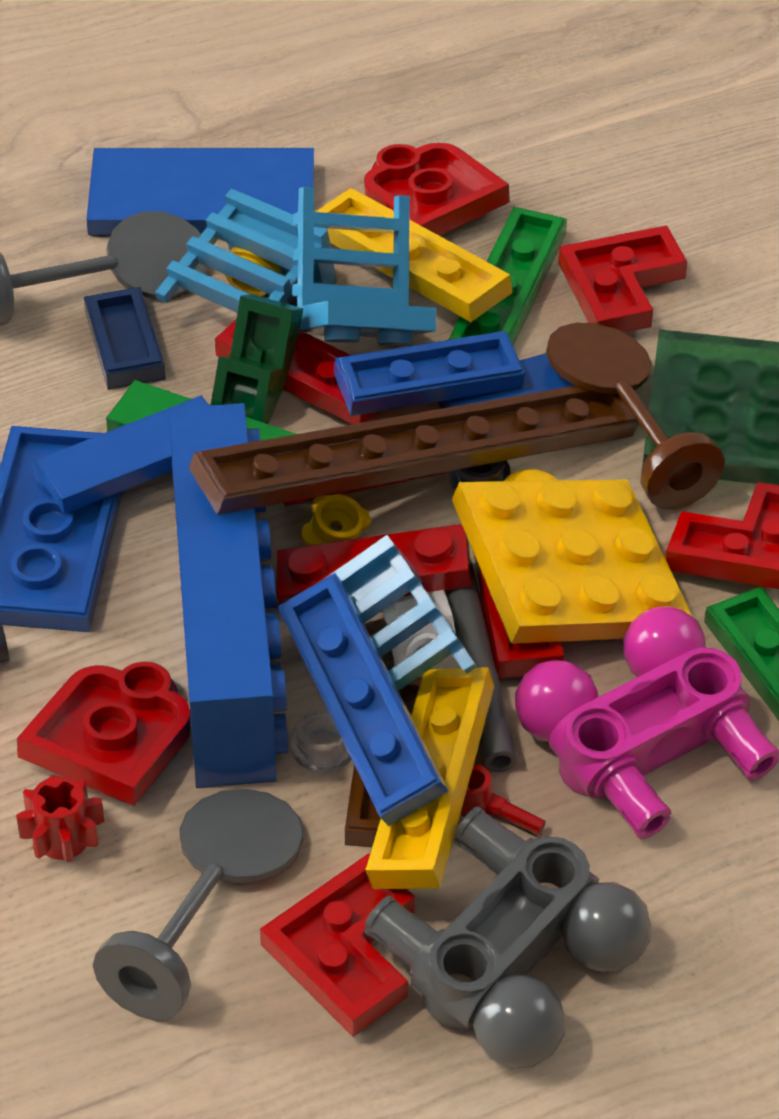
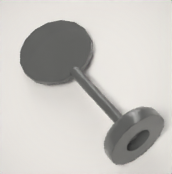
M146 211L124 218L112 230L106 249L107 256L10 275L7 263L0 253V326L7 324L14 313L13 289L111 270L118 282L126 288L141 287L144 297L157 299L155 291L167 278L166 268L172 260L180 262L188 252L186 243L192 236L199 238L201 234L197 228L179 216L163 211ZM199 263L194 270L205 274L207 266ZM179 287L170 299L178 298L190 292Z
M251 789L224 790L201 799L186 812L179 829L182 853L195 869L202 872L201 876L158 938L133 930L118 932L107 939L95 953L93 969L96 980L105 993L119 1006L137 1016L153 1020L169 1019L182 1009L189 996L191 980L187 966L179 954L172 949L219 880L232 883L263 881L282 873L298 858L303 843V830L300 817L287 802L262 791Z

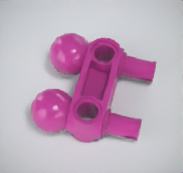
M669 606L644 610L632 621L623 638L626 662L631 673L637 678L598 696V691L591 675L577 664L561 660H551L536 664L523 676L515 692V708L522 727L537 740L549 742L550 748L559 758V774L563 782L574 792L584 796L608 798L639 839H646L658 833L669 822V815L671 814V809L643 777L644 775L709 741H717L743 771L749 781L763 777L779 761V750L769 741L748 715L750 696L741 687L742 676L737 662L723 651L707 648L705 635L699 622L684 610ZM588 748L598 749V750H600V751H593V750L588 749Z

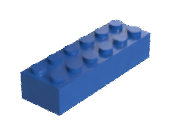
M244 403L168 408L196 788L277 782L276 754H288L286 714H274V712L287 711L284 670H281L280 662L270 663V659H281L282 654L279 618H276L275 612L265 613V609L276 608L274 569H271L270 564L260 565V560L271 559L269 521L265 518L255 517V513L266 512V506L217 515L189 470L194 452L260 441L259 428L247 429Z

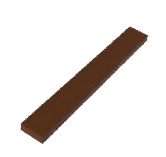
M570 386L198 451L193 454L189 470L216 514L220 515L632 437L639 423L619 394H604L578 386Z

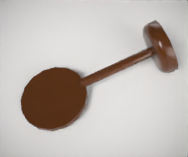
M576 322L561 326L550 335L545 352L550 366L562 378L580 388L604 394H619L656 448L648 455L642 466L640 479L641 486L652 504L661 509H679L703 498L716 486L724 472L725 458L717 443L703 433L685 432L668 438L634 391L648 380L652 362L643 346L633 337L622 331L598 323Z

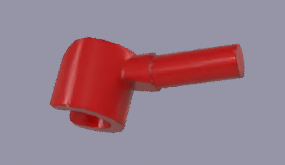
M473 765L468 783L470 790L466 791L460 815L465 817L473 808L479 806L486 814H492L498 818L502 817L539 836L545 827L546 821L495 794L491 773L488 769L481 765Z

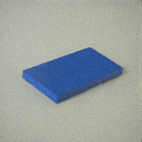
M94 148L86 219L88 235H111L112 230L124 218L146 211H163L179 216L197 228L199 233L202 234L207 228L206 219L211 212L219 214L227 204L225 195L231 188L290 214L297 213L299 188H314V148Z
M11 426L0 464V623L2 625L90 632L123 491L64 514L38 477L35 460L103 433Z

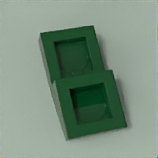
M253 294L240 296L231 352L229 355L218 357L210 405L244 403L246 417L269 424L289 372L304 308Z

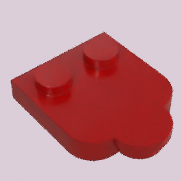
M429 143L418 148L407 144L389 145L378 152L377 160L374 162L372 169L364 177L365 196L393 211L395 196H410V220L439 236L510 203L509 184L459 147L449 143Z
M136 662L128 665L122 671L104 665L85 667L70 676L17 737V757L75 781L83 778L86 780L87 787L135 806L187 741L190 734V708L187 701L178 694L177 686L169 672L159 664Z

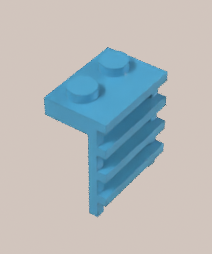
M299 188L298 212L293 214V226H298V248L293 249V261H298V284H293L292 297H297V307L304 308L299 333L324 334L325 342L354 343L360 342V336L378 337V345L409 346L413 345L414 335L435 332L436 307L409 306L410 196H395L394 218L314 212V188ZM314 227L394 234V253L314 247ZM314 263L393 268V289L313 283Z
M231 188L225 195L227 204L219 214L211 212L207 217L206 230L199 238L192 236L186 243L188 252L180 262L172 260L166 268L168 276L155 291L156 298L167 303L180 287L237 313L240 296L250 294L194 270L201 263L271 294L268 299L285 303L292 294L293 284H298V261H293V249L298 248V226H293V214ZM314 227V247L331 249L328 229ZM220 239L227 242L229 252L215 246L216 241ZM236 246L279 265L282 275L231 253V248ZM314 263L313 283L335 284L337 282L334 264Z
M387 535L333 572L344 583L363 623L370 620L408 592L417 601L418 605L371 637L381 657L429 623L433 625L440 635L388 671L398 691L451 654L466 674L477 668V665L421 584L423 581Z

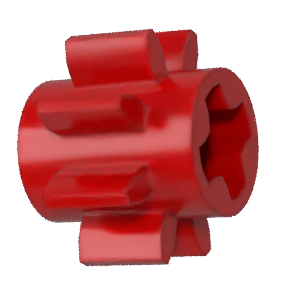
M50 775L48 779L39 783L34 790L25 789L23 791L25 811L16 815L20 839L32 838L36 858L40 859L46 855L53 859L71 862L73 857L81 854L87 846H98L96 825L105 822L102 798H88L85 779L81 778L75 781L68 777Z

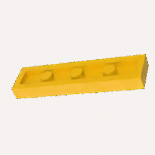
M353 188L348 189L315 211L394 218L393 210ZM410 220L409 288L469 322L474 321L512 294L510 274ZM325 228L328 229L330 243L342 250L394 253V234ZM374 267L393 278V268Z
M488 667L475 668L468 674L462 668L429 669L423 674L411 717L449 791L390 826H387L380 819L366 867V873L373 889H440L495 687Z

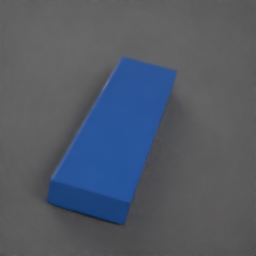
M333 573L279 605L278 609L380 818L386 825H392L449 791L344 583L337 574Z

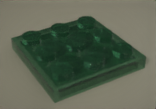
M659 329L649 412L666 436L670 438L685 432L703 433L713 439L725 458L724 472L719 480L779 485V342ZM647 434L643 464L648 455L656 448Z

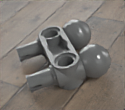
M477 806L461 821L456 829L453 842L484 863L498 876L446 929L436 931L389 895L382 899L368 916L364 933L375 939L411 967V986L423 994L422 999L426 1010L436 1021L449 1027L474 1028L478 1044L491 1060L509 1068L535 1067L551 1057L557 1050L565 1036L566 1019L561 999L547 983L527 975V973L562 936L566 949L579 964L596 972L622 971L639 960L651 941L650 917L647 905L633 890L616 882L599 883V878L589 871L590 865L585 853L576 844L564 838L551 836L544 838L539 836L525 841ZM540 883H551L559 888H547ZM463 974L474 981L460 982L449 975Z

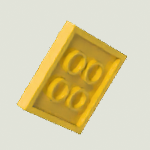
M628 479L458 483L452 497V502L512 644L623 639L635 618L644 610L660 606L675 607L684 610L692 616Z

